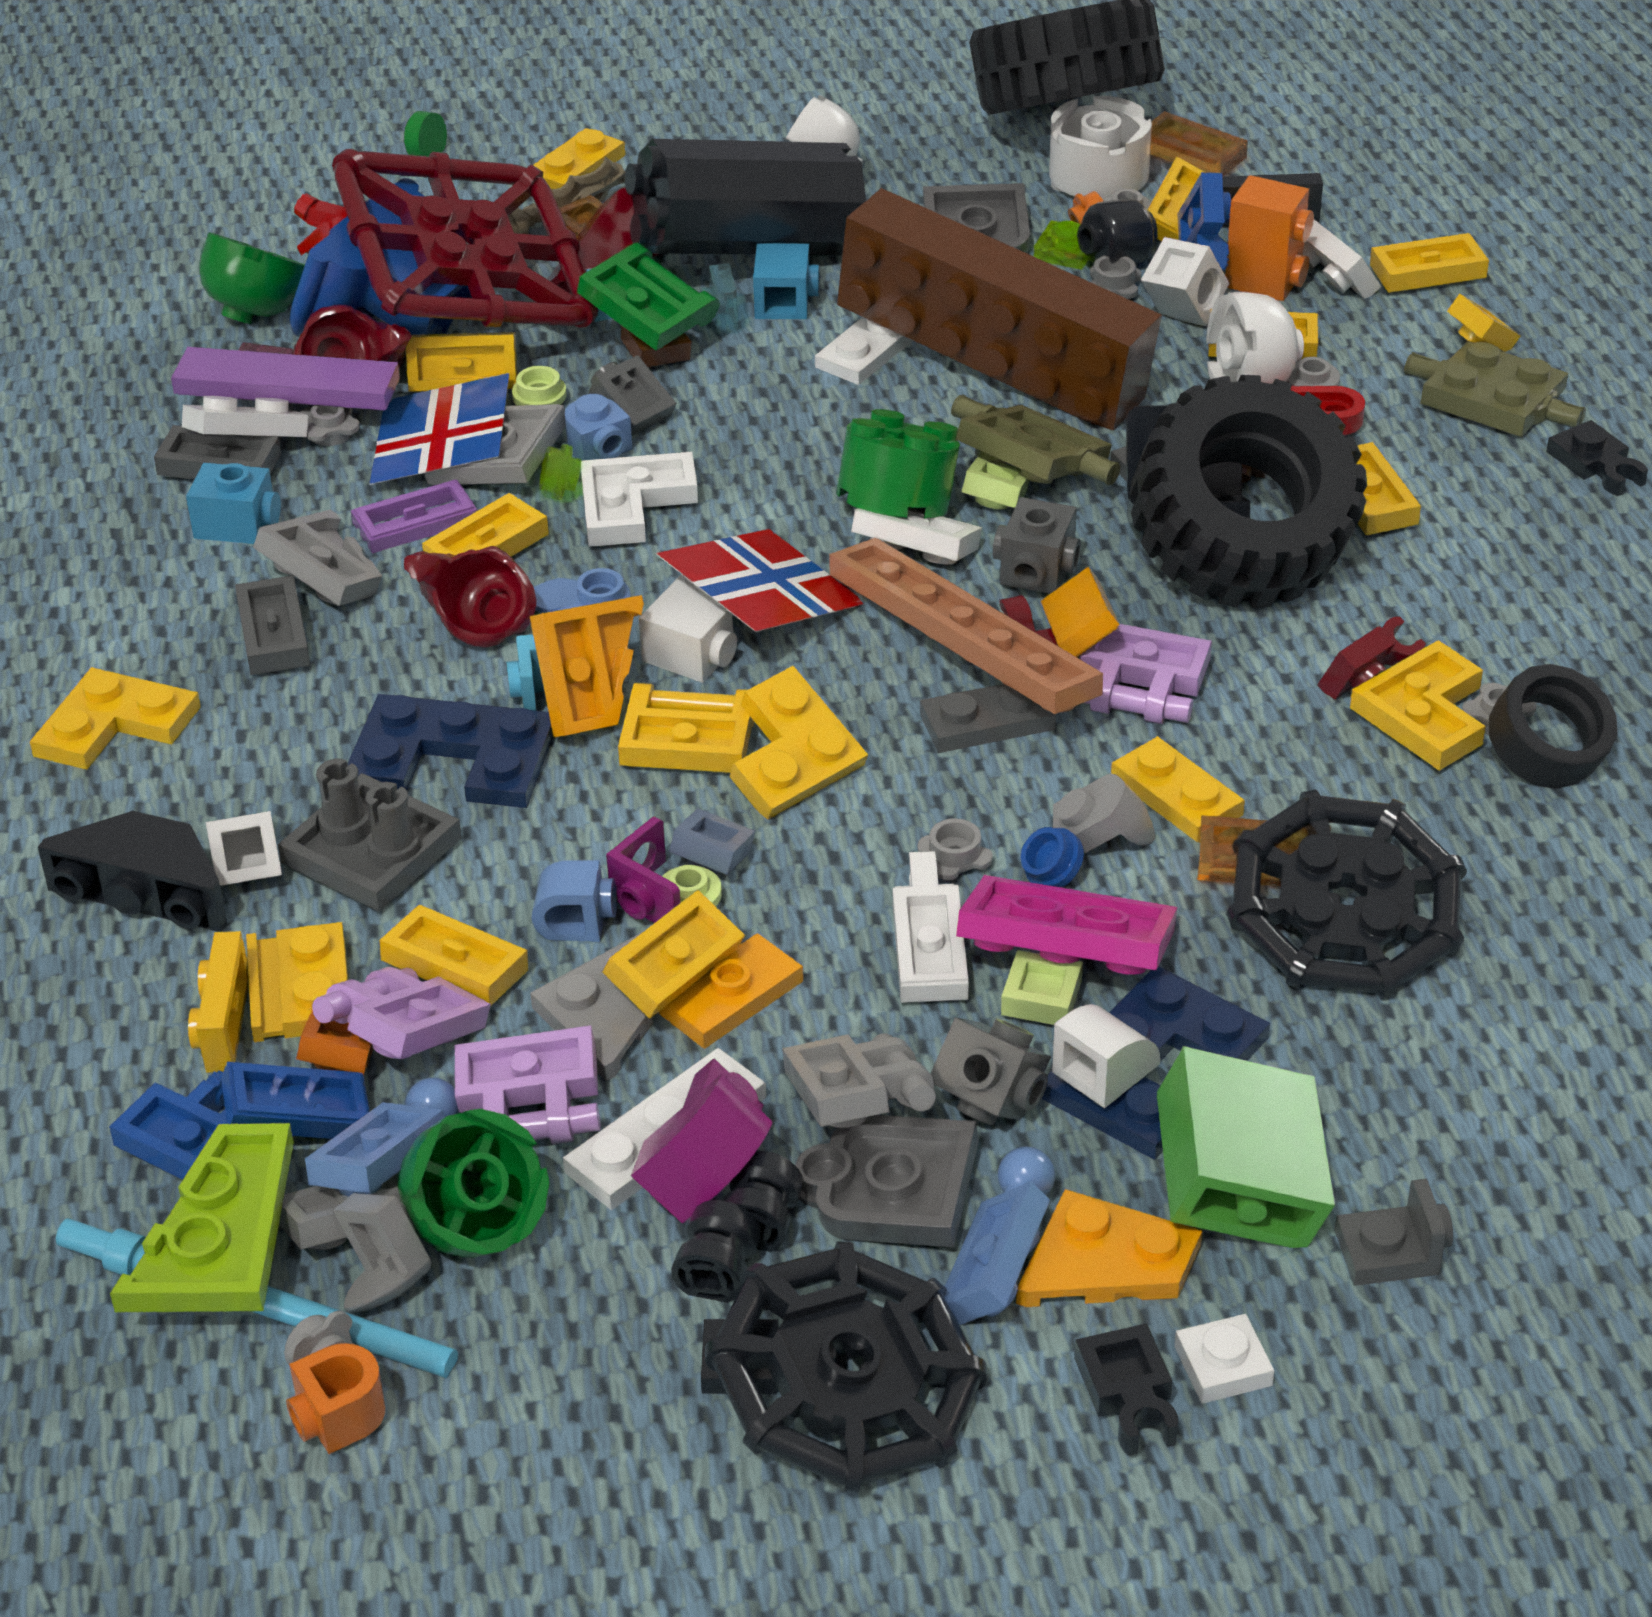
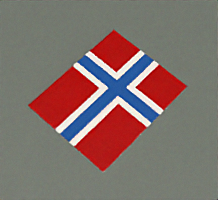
M770 529L656 553V555L755 632L863 605V602L855 593Z

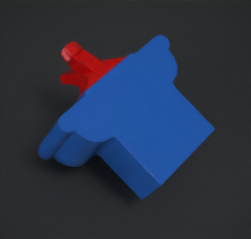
M402 178L395 183L396 186L411 195L424 196L418 191L419 185L412 179ZM307 193L302 194L294 206V213L307 224L317 228L297 246L301 256L305 253L308 256L292 302L289 317L291 329L295 336L300 337L312 313L320 308L333 305L351 306L370 317L377 316L390 325L397 324L399 327H405L411 335L447 334L454 319L414 317L401 313L393 316L381 308L382 302L372 288L359 247L352 244L347 232L349 219L345 207L321 201ZM371 199L365 201L369 214L376 217L378 223L403 225L400 217ZM382 249L394 283L396 281H404L418 268L412 251ZM432 283L420 294L472 298L468 286Z

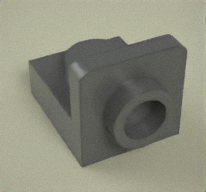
M638 355L620 364L610 362L601 367L591 378L592 385L588 394L602 395L620 406L630 416L631 435L670 417L677 404Z
M1427 1179L1411 1180L1408 1203L1405 1207L1336 1215L1334 1231L1354 1286L1439 1275L1444 1248L1451 1247L1453 1243V1226L1449 1210L1444 1203L1436 1204Z

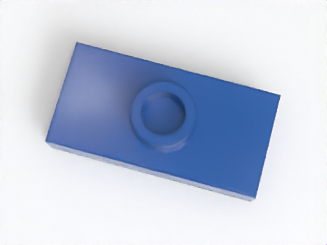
M227 1062L221 1077L227 1124L290 1123L292 1136L333 1139L369 1113L363 1073Z

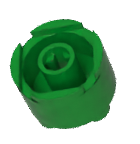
M886 409L871 410L870 419H852L851 423L846 427L836 491L837 496L840 497L848 493L846 503L856 508L887 516L907 518L909 507L926 508L924 518H936L946 515L949 511L960 443L956 440L958 428L951 424L934 421L925 422L924 427L904 423V414Z

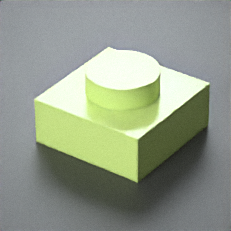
M977 457L966 471L961 492L976 496L975 501L988 508L999 510L1006 509L1008 506L1015 508L1019 498L1024 497L1030 480L1021 476V469L1018 467L990 462Z
M1017 950L1001 997V1015L1054 1025V1023L1074 1008L1082 982L1083 962L1058 963L1046 960L1038 953Z

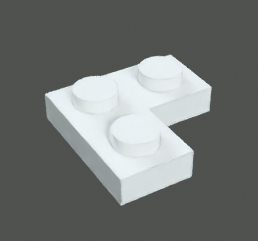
M692 452L580 461L589 547L646 542L643 508L698 503L697 481Z

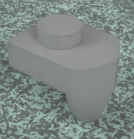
M1106 774L1083 788L1074 789L1067 793L1060 801L1053 804V828H1065L1074 833L1082 842L1084 854L1120 834L1129 841L1141 846H1147L1155 840V830L1144 803L1116 774Z
M353 1193L333 1210L365 1269L347 1292L344 1309L348 1313L364 1312L399 1298L429 1272L431 1260L415 1232L414 1224L406 1211L405 1205L396 1196Z

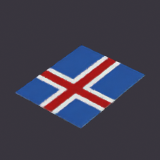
M509 373L393 398L387 409L382 412L370 485L499 457Z

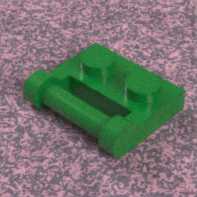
M637 242L581 275L577 287L579 295L656 351L695 325L706 326L715 317L720 307V302L717 298L707 291L699 293L653 260L652 252Z

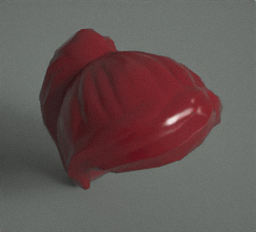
M333 305L320 308L309 316L304 331L294 345L292 354L398 362L400 369L406 361V346L412 336L405 327H399L397 324L390 325L384 322H376L369 315L355 310L351 306Z
M489 546L476 551L471 549L457 555L420 551L404 558V569L409 572L412 579H416L419 582L421 595L435 609L448 632L458 640L470 646L488 648L501 644L509 636L523 633L531 624L529 616L534 615L537 605L534 587L523 569L511 556L500 548Z

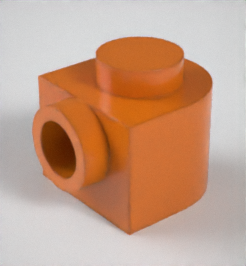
M335 1344L289 1364L295 1396L286 1399V1405L292 1423L304 1442L318 1436L327 1453L331 1454L367 1437L379 1427L385 1415V1401L378 1362L370 1351L355 1344Z

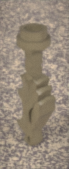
M605 156L604 162L595 171L581 176L569 175L564 186L551 189L563 219L569 221L574 217L579 218L594 212L606 198L611 188L625 183V171L621 164L612 162ZM534 203L524 207L523 210L517 208L508 216L512 229L517 234H528L529 227L534 226L537 222H542Z

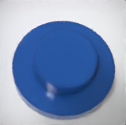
M1044 827L1032 833L1024 843L1020 857L1021 864L1027 879L1031 883L1062 888L1078 873L1083 862L1084 849L1081 840L1068 829Z

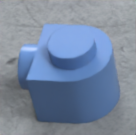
M586 394L579 397L566 408L567 448L569 453L579 463L584 460L616 458L622 453L633 450L630 416L614 401L599 394Z
M567 860L555 862L547 866L539 877L531 916L533 926L540 935L548 940L600 942L604 918H614L616 915L617 886L615 879L602 878L600 860Z

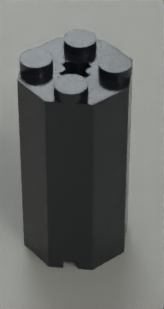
M652 138L639 152L637 164H628L625 171V188L627 194L632 195L634 215L630 224L632 243L642 244L653 254H756L757 243L809 244V255H842L846 218L866 201L862 162L857 156L846 155L851 150L847 143Z

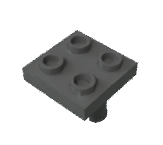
M335 758L322 763L316 771L322 807L278 844L282 864L380 912L462 839L460 819L409 796L406 789L402 786L397 790L395 783L380 782L363 773L359 775L356 765L353 763L347 765V760Z

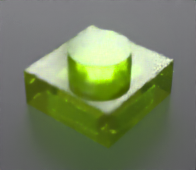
M1051 220L1035 243L1033 256L1050 264L1082 270L1088 258L1079 248L1077 241V231L1080 224L1074 221L1059 222Z

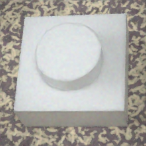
M1246 1314L1176 1331L1175 1349L1202 1404L1273 1386L1274 1369Z

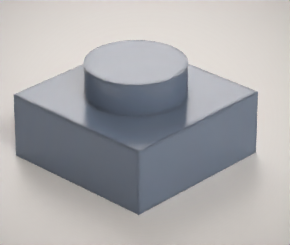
M697 808L675 828L669 852L686 858L690 865L701 866L714 873L721 872L728 875L750 852L755 831Z

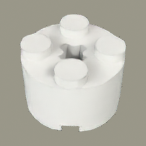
M1093 96V105L1078 107V99L1059 106L1051 117L1049 165L1051 187L1056 191L1065 192L1072 196L1078 193L1084 196L1092 191H1096L1103 200L1119 189L1127 188L1139 191L1144 187L1149 177L1152 128L1151 119L1147 121L1144 118L1145 110L1130 100L1113 96Z

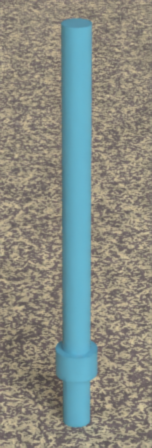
M66 1218L58 1228L56 1244L102 1260L105 1270L120 1275H131L144 1254L142 1242L146 1236L122 1228H118L111 1233ZM268 1286L264 1311L251 1312L296 1327L297 1324L309 1316L323 1315L327 1317L330 1313L341 1310ZM345 1312L352 1318V1326L349 1330L352 1342L373 1354L443 1378L448 1377L458 1360V1351L456 1349Z

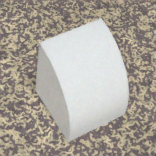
M271 811L206 822L213 867L220 886L282 875Z
M1090 1004L1078 1007L1054 1023L1052 1072L1103 1108L1107 1107L1160 1065V1053L1156 1044L1100 1006Z

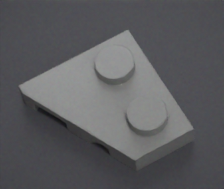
M331 509L259 527L253 548L272 560L273 565L279 571L293 575L316 590V595L325 602L341 606L371 597L377 592L382 578V574L373 562L363 555V549L354 537L345 536L343 541L337 532L341 519Z
M640 934L530 993L532 1009L554 1030L591 1025L596 1043L597 1073L606 1081L616 1076L621 1069L620 1060L635 1039L641 1040L653 1023V1017L649 1019L602 973L609 958Z

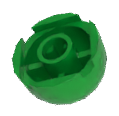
M208 232L206 241L201 249L198 269L201 284L207 295L223 304L221 315L251 324L254 315L273 317L285 312L292 305L305 264L225 236Z
M481 1108L448 1115L423 1131L415 1139L403 1158L398 1181L400 1202L405 1205L406 1211L414 1224L417 1236L439 1252L475 1258L502 1252L530 1235L545 1211L550 1183L547 1168H540L539 1158L532 1148L537 1143L530 1132L506 1114Z

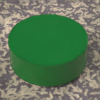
M415 112L409 118L404 131V144L408 155L429 157L430 153L442 152L445 149L447 129L442 116L434 112Z

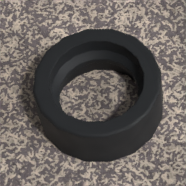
M1554 664L1532 666L1514 677L1496 701L1489 715V738L1497 756L1514 774L1533 785L1557 789L1578 784L1595 771L1610 753L1617 738V716L1608 696L1592 679L1572 668ZM1530 702L1546 704L1564 713L1577 727L1582 738L1583 749L1577 751L1559 749L1541 740L1529 727L1522 712V704Z

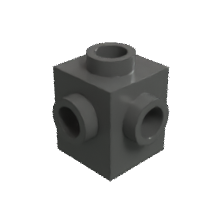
M1024 497L1019 498L1007 526L999 525L994 538L993 559L1001 560V585L1051 594L1061 586L1066 572L1075 573L1081 552V540L1075 538L1077 507Z
M955 1017L930 1074L935 1086L961 1098L957 1105L959 1111L981 1122L995 1125L998 1117L1021 1120L1027 1111L1033 1110L1038 1105L1047 1087L1048 1075L1045 1073L1051 1056L1031 1047L1030 1044L1034 1035L1014 1024L996 1018L993 1026L990 1027L982 1022Z

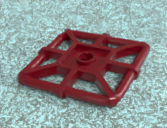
M345 149L334 157L332 167L335 182L349 219L347 224L349 238L352 244L359 247L372 288L382 302L381 308L389 314L396 316L401 313L414 317L481 321L485 327H500L503 322L585 328L597 318L598 308L577 293L579 277L585 273L578 256L579 242L575 233L567 229L554 194L543 178V171L537 167L529 165L526 168L508 163L450 159L449 155L443 152H432L428 157ZM379 174L428 178L434 195H411ZM452 180L512 186L494 202L483 199L463 200L459 199ZM363 195L399 216L403 225L378 223L376 217L369 214ZM532 196L548 236L514 233L508 216ZM382 249L412 251L418 268L404 281H396L394 283ZM524 259L559 262L571 294L528 268ZM432 283L468 286L472 298L420 294ZM493 287L516 289L535 302L506 301L502 295L495 294Z

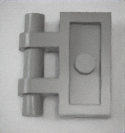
M882 1033L873 1038L872 1041L855 1044L847 1034L782 1048L785 1074L820 1127L828 1125L836 1128L858 1126L864 1123L869 1116L889 1112V1099L896 1098L901 1104L912 1107L916 1111L928 1110L935 1102L936 1094L932 1075L920 1062L916 1061L914 1052L904 1040L893 1037L890 1034Z

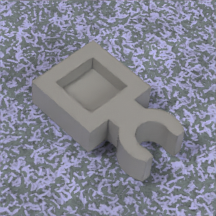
M397 1174L384 1182L382 1187L371 1195L396 1196L400 1201ZM320 1186L284 1194L279 1226L301 1250L306 1248L325 1250L337 1247L346 1241L347 1236L333 1210L349 1196L342 1195L338 1189Z

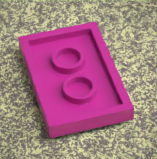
M984 875L959 910L956 936L974 939L975 946L988 951L1006 952L1012 950L1015 946L1039 950V955L1042 958L1053 962L1074 963L1079 961L1080 958L1106 962V967L1114 972L1133 975L1142 974L1146 969L1157 970L1174 933L1177 907Z

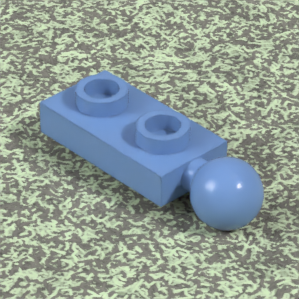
M426 1078L418 1081L410 1088L405 1099V1105L382 1102L305 1158L308 1185L338 1189L339 1193L344 1196H350L353 1193L372 1194L377 1192L384 1182L401 1170L403 1158L415 1139L423 1131L448 1115L459 1114L455 1098V1088L443 1079Z
M1019 1147L1005 1155L998 1168V1182L1003 1193L981 1202L945 1284L947 1291L944 1298L959 1325L985 1315L993 1317L1001 1313L1010 1305L1017 1294L1018 1285L1016 1281L1027 1255L1033 1250L1040 1238L1038 1228L1050 1202L1047 1195L1053 1188L1055 1181L1053 1163L1043 1151L1037 1148Z

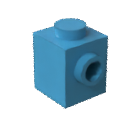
M757 243L753 274L755 319H807L809 296H819V265H809V244Z
M203 463L186 495L194 539L254 544L259 527L278 523L280 518V495L272 490L269 468L249 467L238 463Z

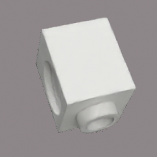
M1166 237L1163 238L1141 278L1142 284L1160 314L1201 326H1207L1210 309L1213 308L1216 299L1220 295H1224L1229 285L1209 246Z

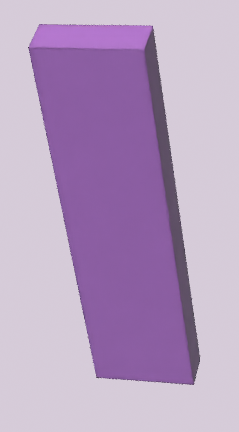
M199 347L186 348L171 377L174 394L223 396L242 400L277 398L288 400L289 403L372 410L387 409L400 379L398 362Z

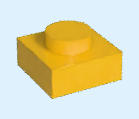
M1462 294L1457 296L1447 310L1448 313L1463 324L1458 333L1470 342L1490 343L1506 352L1511 350L1521 337L1489 310Z

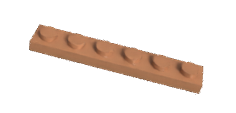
M875 537L829 554L830 575L886 609L892 615L899 617L920 630L929 638L936 640L957 653L966 661L973 663L994 676L1003 684L1010 686L1036 702L1043 709L1053 714L1067 712L1074 709L1077 705L1103 694L1102 672Z

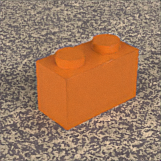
M1252 175L1248 176L1231 200L1228 233L1229 254L1227 256L1229 261L1227 262L1228 266L1225 272L1229 282L1227 288L1268 295L1275 300L1284 301L1294 286H1303L1309 269V257L1303 255L1304 242L1310 236L1314 220L1313 211L1307 210L1309 188Z

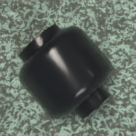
M1128 198L1098 202L1090 206L1083 216L1082 223L1077 231L1079 248L1086 254L1088 260L1093 265L1102 256L1109 257L1111 264L1126 256L1132 259L1135 265H1138L1146 260L1155 246L1158 237L1157 224L1153 214L1138 200Z

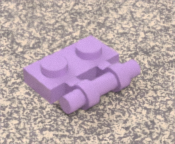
M1120 624L1115 631L1079 656L1080 660L1103 673V694L1084 703L1090 704L1091 711L1109 714L1112 708L1144 714V721L1163 724L1164 719L1188 723L1192 713L1193 699L1175 696L1172 693L1197 697L1210 662L1212 641ZM1119 682L1148 687L1149 691L1119 685Z
M386 967L371 972L364 982L360 983L351 979L332 985L325 995L314 1000L312 1010L315 1018L321 1023H328L334 1020L341 1024L349 1023L348 1031L372 1043L374 1050L379 1054L389 1058L405 1059L413 1054L443 1043L452 1042L459 1037L485 1028L491 1004L441 977L421 982L417 973L411 968L399 970L393 967Z
M591 1025L455 1045V1098L460 1113L481 1108L506 1114L527 1129L534 1140L550 1138L552 1145L573 1142L574 1134L601 1130L597 1103L571 1106V1099L598 1095L596 1043ZM546 1103V1110L509 1115V1108Z

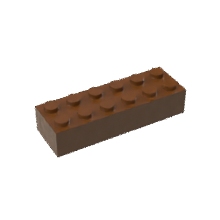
M883 188L879 189L846 218L837 299L838 306L1077 418L1113 431L1126 418L1127 411L1134 406H1138L1145 399L1162 314Z

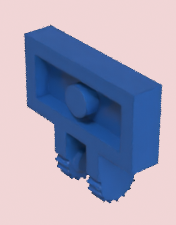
M1201 172L1177 213L1178 237L1181 241L1209 246L1224 272L1228 266L1227 262L1229 259L1227 256L1229 254V247L1218 233L1224 224L1229 223L1231 196L1229 192H1223L1222 173Z
M218 1070V1072L214 1071L211 1076L208 1075V1079L206 1081L203 1080L187 1097L155 1082L109 1126L113 1145L183 1180L218 1124H227L225 1109L219 1113L225 1107L221 1081L223 1072Z

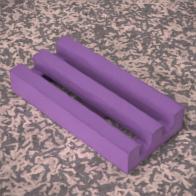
M451 480L351 510L352 523L356 529L359 528L360 536L364 541H367L371 553H376L437 535L478 510L458 480ZM455 500V502H451V503H448V504H445V505H441V506H438V507H434V508L425 510L426 508L433 507V506H436V505H440V504L447 503V502H450V501ZM404 515L403 517L374 525L375 523Z

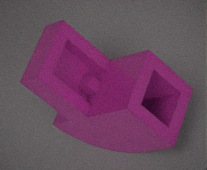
M713 1058L694 1075L683 1108L644 1140L631 1177L683 1224L692 1216L698 1205L705 1201H710L741 1171L765 1139L773 1121L762 1112L764 1104L758 1100L753 1086L740 1074L727 1071Z

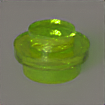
M563 443L561 448L548 446L546 449L540 473L539 490L552 493V499L562 500L565 490L574 492L576 489L581 459L572 457V445Z

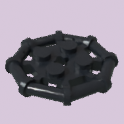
M1316 789L1301 792L1300 799L1257 828L1242 830L1234 840L1232 848L1237 857L1233 903L1228 908L1226 916L1232 929L1243 931L1287 976V985L1298 990L1302 985L1376 993L1380 1000L1395 997L1398 987L1442 957L1455 956L1464 943V936L1459 930L1461 880L1465 877L1467 869L1459 855H1450L1405 811V803L1396 799H1392L1387 804L1320 796ZM1329 823L1375 829L1372 837L1331 833ZM1303 828L1306 829L1307 837L1302 839L1298 849L1288 855L1275 847ZM1393 836L1423 866L1410 870L1404 864L1402 851L1391 844ZM1262 873L1280 879L1278 898L1263 899L1260 897ZM1339 887H1346L1355 890L1360 896L1355 897L1353 905L1340 904V896L1330 891ZM1434 892L1433 919L1430 920L1414 914V895ZM1282 923L1289 930L1290 924H1292L1302 934L1301 943L1303 946L1300 950L1274 925ZM1396 938L1395 943L1403 938L1413 943L1412 946L1391 960L1383 954L1384 945ZM1320 956L1357 960L1361 961L1362 965L1320 960L1319 958Z
M841 1241L836 1242L834 1249L771 1266L754 1263L741 1273V1288L717 1337L708 1341L705 1346V1363L709 1369L717 1372L746 1433L743 1438V1444L754 1454L766 1451L839 1483L841 1492L859 1493L861 1485L931 1464L944 1468L957 1456L956 1441L977 1390L984 1387L988 1381L987 1364L982 1358L974 1355L944 1298L947 1288L936 1278H931L928 1281L922 1280L855 1251L852 1242ZM831 1281V1286H833L801 1296L796 1292L798 1289ZM856 1284L900 1303L897 1304L886 1299L884 1307L867 1301L865 1298L868 1291L856 1286ZM763 1310H770L783 1320L774 1338L752 1334ZM917 1322H924L938 1351H928L915 1326ZM844 1349L850 1358L862 1357L865 1363L861 1365L859 1371L843 1369L834 1362L836 1350ZM768 1368L781 1394V1397L776 1399L769 1408L750 1369ZM923 1381L941 1384L945 1387L934 1414L916 1401ZM799 1417L802 1419L805 1427L817 1436L833 1437L840 1435L839 1449L789 1426ZM898 1425L909 1437L905 1440L864 1451L865 1434Z

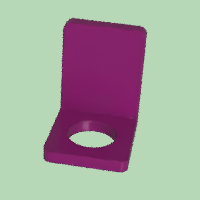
M653 816L606 854L608 878H614L616 881L617 902L623 910L635 919L646 918L655 923L679 905L681 901L679 887L654 872L666 862L664 823ZM649 842V851L643 864L641 865L632 860L637 850L644 843Z

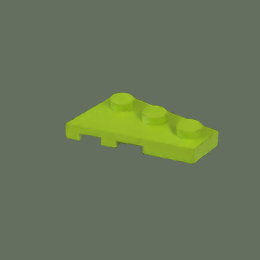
M290 1123L218 1124L178 1186L181 1197L163 1224L155 1223L142 1242L144 1249L142 1258L131 1275L122 1274L110 1292L115 1313L264 1311L294 1144Z

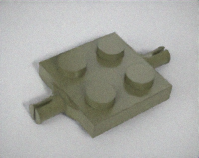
M1468 341L1450 359L1442 360L1441 362L1412 352L1405 363V374L1427 380L1423 384L1420 404L1520 437L1533 425L1546 421V419L1573 428L1582 424L1585 418V407H1579L1557 399L1566 388L1569 373L1552 368L1541 359H1524L1502 352L1497 346L1490 343H1473Z
M964 394L957 396L953 402L951 414L953 417L961 419L956 440L975 448V455L981 459L995 463L1007 462L1020 468L1021 476L1030 481L1049 484L1053 482V479L1067 475L1078 476L1086 474L1110 486L1115 483L1120 474V464L1108 459L1112 444L1024 405L996 408L990 404L984 405L966 397Z

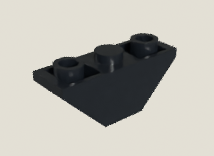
M130 811L44 838L38 846L48 891L55 892L64 899L70 901L85 899L113 906L118 911L128 915L143 913L168 919L186 929L201 927L222 932L227 925L219 879L191 824Z

